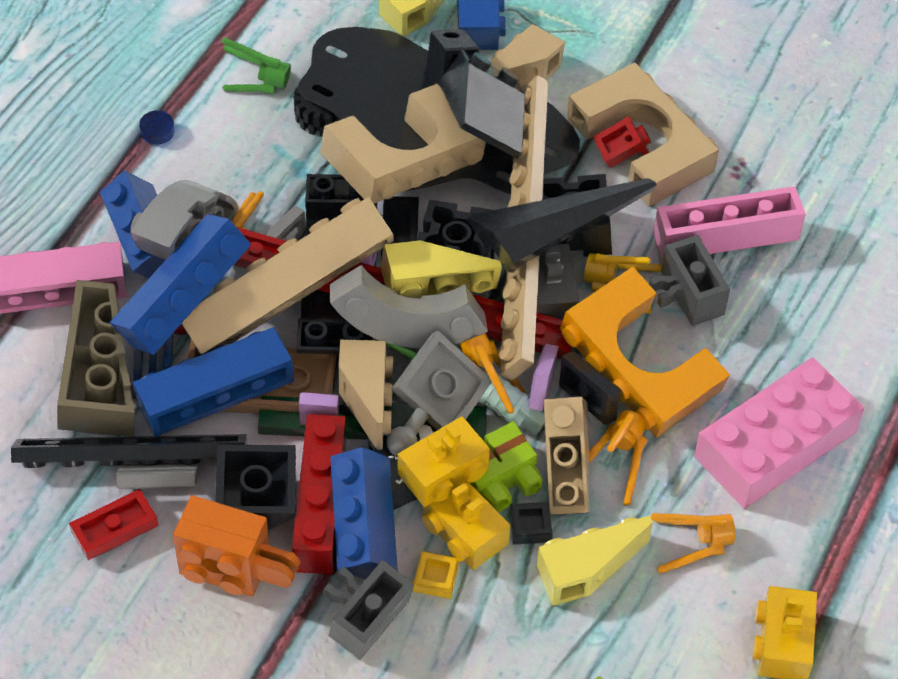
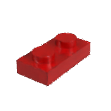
M138 489L70 522L69 526L87 560H90L159 526L156 514L142 491Z

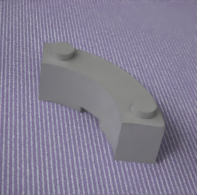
M180 180L160 192L143 213L139 212L135 215L130 233L138 249L166 260L207 214L228 218L232 221L239 207L237 202L229 195L190 180Z
M362 265L330 284V303L337 312L363 333L380 341H386L388 344L421 349L429 336L439 331L451 343L457 345L488 332L485 312L465 284L449 292L436 295H422L420 299L398 295L396 290L390 289L378 282Z

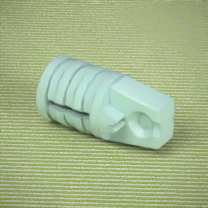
M497 374L514 407V413L509 414L493 383L489 385L479 403L486 405L488 409L496 412L498 416H502L508 423L514 421L518 427L521 426L534 435L538 434L545 424L544 411L530 409V406H528L530 396L525 392L522 393L520 389L512 386L510 382L502 379V376Z

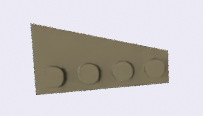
M76 281L57 403V429L134 436L135 410L130 390L129 372H127L124 341L122 336L109 323L119 312L115 286L112 283Z

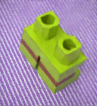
M514 421L484 436V442L490 448L489 469L479 480L470 484L498 513L512 504V495L508 489L517 485L523 495L528 497L542 489L543 479L536 468L537 454Z

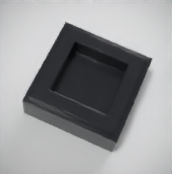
M549 502L510 504L513 545L546 543L552 540Z

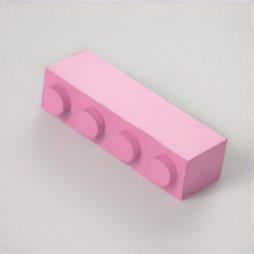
M786 187L657 207L653 235L662 261L665 245L696 235L700 237L708 253L714 254L797 241L800 239L806 213L796 187Z
M120 241L0 256V314L73 305L77 280L112 283L115 286L117 299L128 298Z

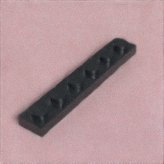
M247 434L157 436L155 438L154 436L16 439L11 446V463H22V466L25 468L44 467L46 462H61L63 467H79L85 464L84 461H100L101 466H119L123 464V460H138L140 465L151 466L161 464L162 460L177 459L178 464L192 465L200 463V459L216 458L217 463V444L247 445Z

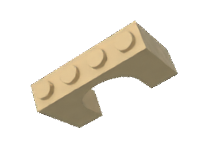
M635 62L569 96L567 119L586 140L628 116L632 122H641L653 126L664 135L667 140L665 144L632 161L628 182L650 178L657 184L654 191L641 198L648 207L715 172L719 152L713 139L707 137L696 126L694 120L690 116L685 115L675 104L673 98L669 94H665L654 83L651 75L644 72Z
M435 84L409 95L404 119L428 146L415 150H402L387 146L377 140L354 116H350L324 126L320 153L363 199L369 197L374 204L384 199H390L394 195L411 188H417L441 176H447L451 172L468 165L476 164L482 160L486 142L460 128L441 87Z

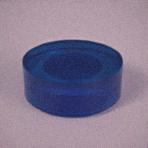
M151 111L140 119V134L144 141L157 145L168 142L174 136V121L167 112Z

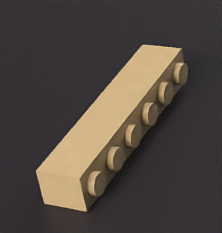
M367 197L360 201L359 198L350 201L341 208L342 214L331 221L328 218L318 221L310 227L309 235L299 241L297 238L288 240L277 249L279 253L267 261L265 258L258 259L246 268L247 274L237 280L229 278L214 288L216 293L204 301L202 300L182 322L201 355L211 352L219 346L234 343L384 248L385 244L392 243L394 241L393 233L371 199Z

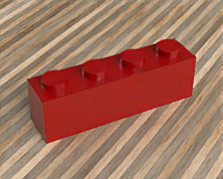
M307 414L292 553L300 560L298 573H334L336 539L330 456L343 453L346 450L345 416Z

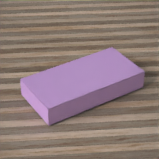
M550 344L543 346L533 375L528 405L530 409L543 411L544 399L548 397L554 378L559 346Z

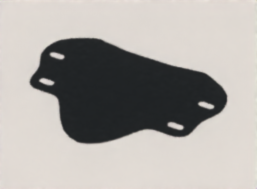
M364 27L337 28L323 34L315 42L312 48L311 66L298 84V91L304 99L333 112L339 120L354 116L377 140L387 146L402 150H415L428 146L404 121L409 95L431 86L426 73L428 50L399 33ZM326 47H335L347 53V57L341 58L326 51ZM320 85L331 90L334 94L331 97L324 96L314 91L312 86ZM548 102L545 145L559 151L561 156L553 157L545 153L543 176L568 166L577 157L580 150V138L574 127ZM486 142L481 161L409 190L431 187L456 179L470 178L476 179L506 194H511L512 184L499 178L496 173L503 171L511 175L513 171V157Z

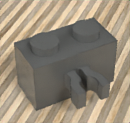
M696 235L665 245L661 266L662 275L652 277L649 280V285L654 291L659 289L667 291L658 294L657 303L659 307L668 306L677 299L692 326L724 316L730 288L700 237Z
M557 244L539 255L536 312L563 320L566 311L580 302L569 244Z
M384 560L379 563L361 585L357 584L350 571L342 567L338 572L337 578L346 584L347 591L337 590L330 583L323 590V595L329 600L344 604L332 618L328 636L359 660L362 659L410 601L415 585Z

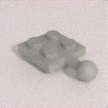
M439 331L429 336L392 387V391L415 410L404 426L392 429L391 434L387 436V447L397 457L398 453L417 443L416 435L426 421L436 430H439L461 416L466 420L492 383L490 377Z

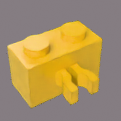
M461 416L398 453V475L425 508L435 501L441 502L450 497L451 491L462 483H472L479 480L489 469L490 448L464 417Z
M469 482L462 483L452 490L451 496L444 501H435L425 508L423 506L422 521L428 531L433 535L439 534L447 543L452 556L458 558L459 562L464 561L472 570H475L509 545L510 524Z
M768 586L765 600L758 599L755 624H762L761 636L755 635L752 659L759 660L758 676L777 679L809 678L814 658L817 592Z

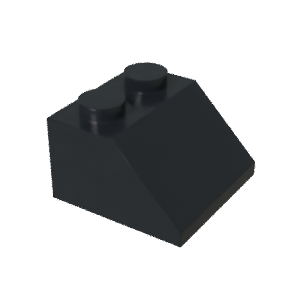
M217 444L216 503L266 517L268 530L295 518L296 445Z

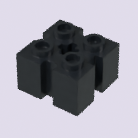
M606 174L577 176L578 182L564 183L563 177L543 179L542 200L607 187ZM610 217L570 241L566 242L564 240L559 244H569L570 251L583 250L584 257H588L590 253L612 255Z
M429 199L423 219V232H419L417 241L420 240L494 259L495 252L492 247L486 248L467 221L468 217L473 214L493 210L471 206L470 213L458 211L457 204Z

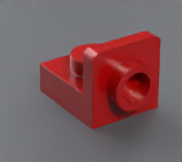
M629 116L593 136L609 168L616 166L638 152H641L643 156L648 154L650 151L647 145L652 143L643 125L636 127Z

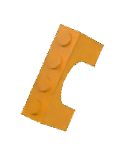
M632 266L567 310L560 330L565 341L570 346L576 347L586 358L587 363L591 364L594 369L620 390L619 401L624 402L631 411L641 415L646 425L645 430H649L657 438L721 392L730 374L706 347L677 368L663 373L641 370L632 365L623 356L617 343V333L649 311L657 294Z

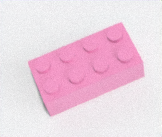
M812 357L700 431L694 457L743 509H746L855 434L865 407Z

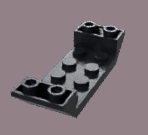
M307 174L305 236L310 234V227L324 218H328L331 221L342 214L341 208L356 198H359L360 201L364 200L341 174ZM377 202V203H374V206H375L376 209L378 210V202ZM316 290L302 299L301 319H298L297 354H340V340H374L373 337L354 327L337 312L330 303V293Z

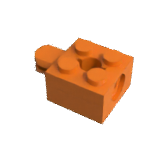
M193 495L190 496L173 533L179 574L193 583L202 584L206 582L219 586L229 594L240 595L242 593L254 597L260 581L288 588L291 586L295 576L294 573L297 572L300 565V560L294 553L269 546L266 517Z

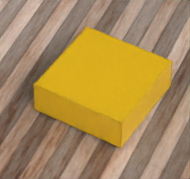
M421 551L413 581L415 584L413 592L452 599L460 565L459 559Z

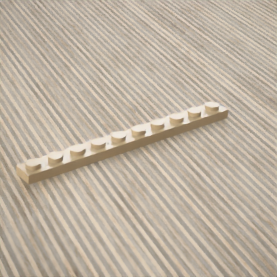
M538 75L527 85L521 86L525 93L522 154L518 159L513 157V171L510 176V183L512 184L511 199L508 207L542 200L548 80ZM539 255L510 273L506 269V283L503 289V298H505L504 314L501 319V328H503L502 345L499 350V358L501 359L500 376L512 381L534 364Z

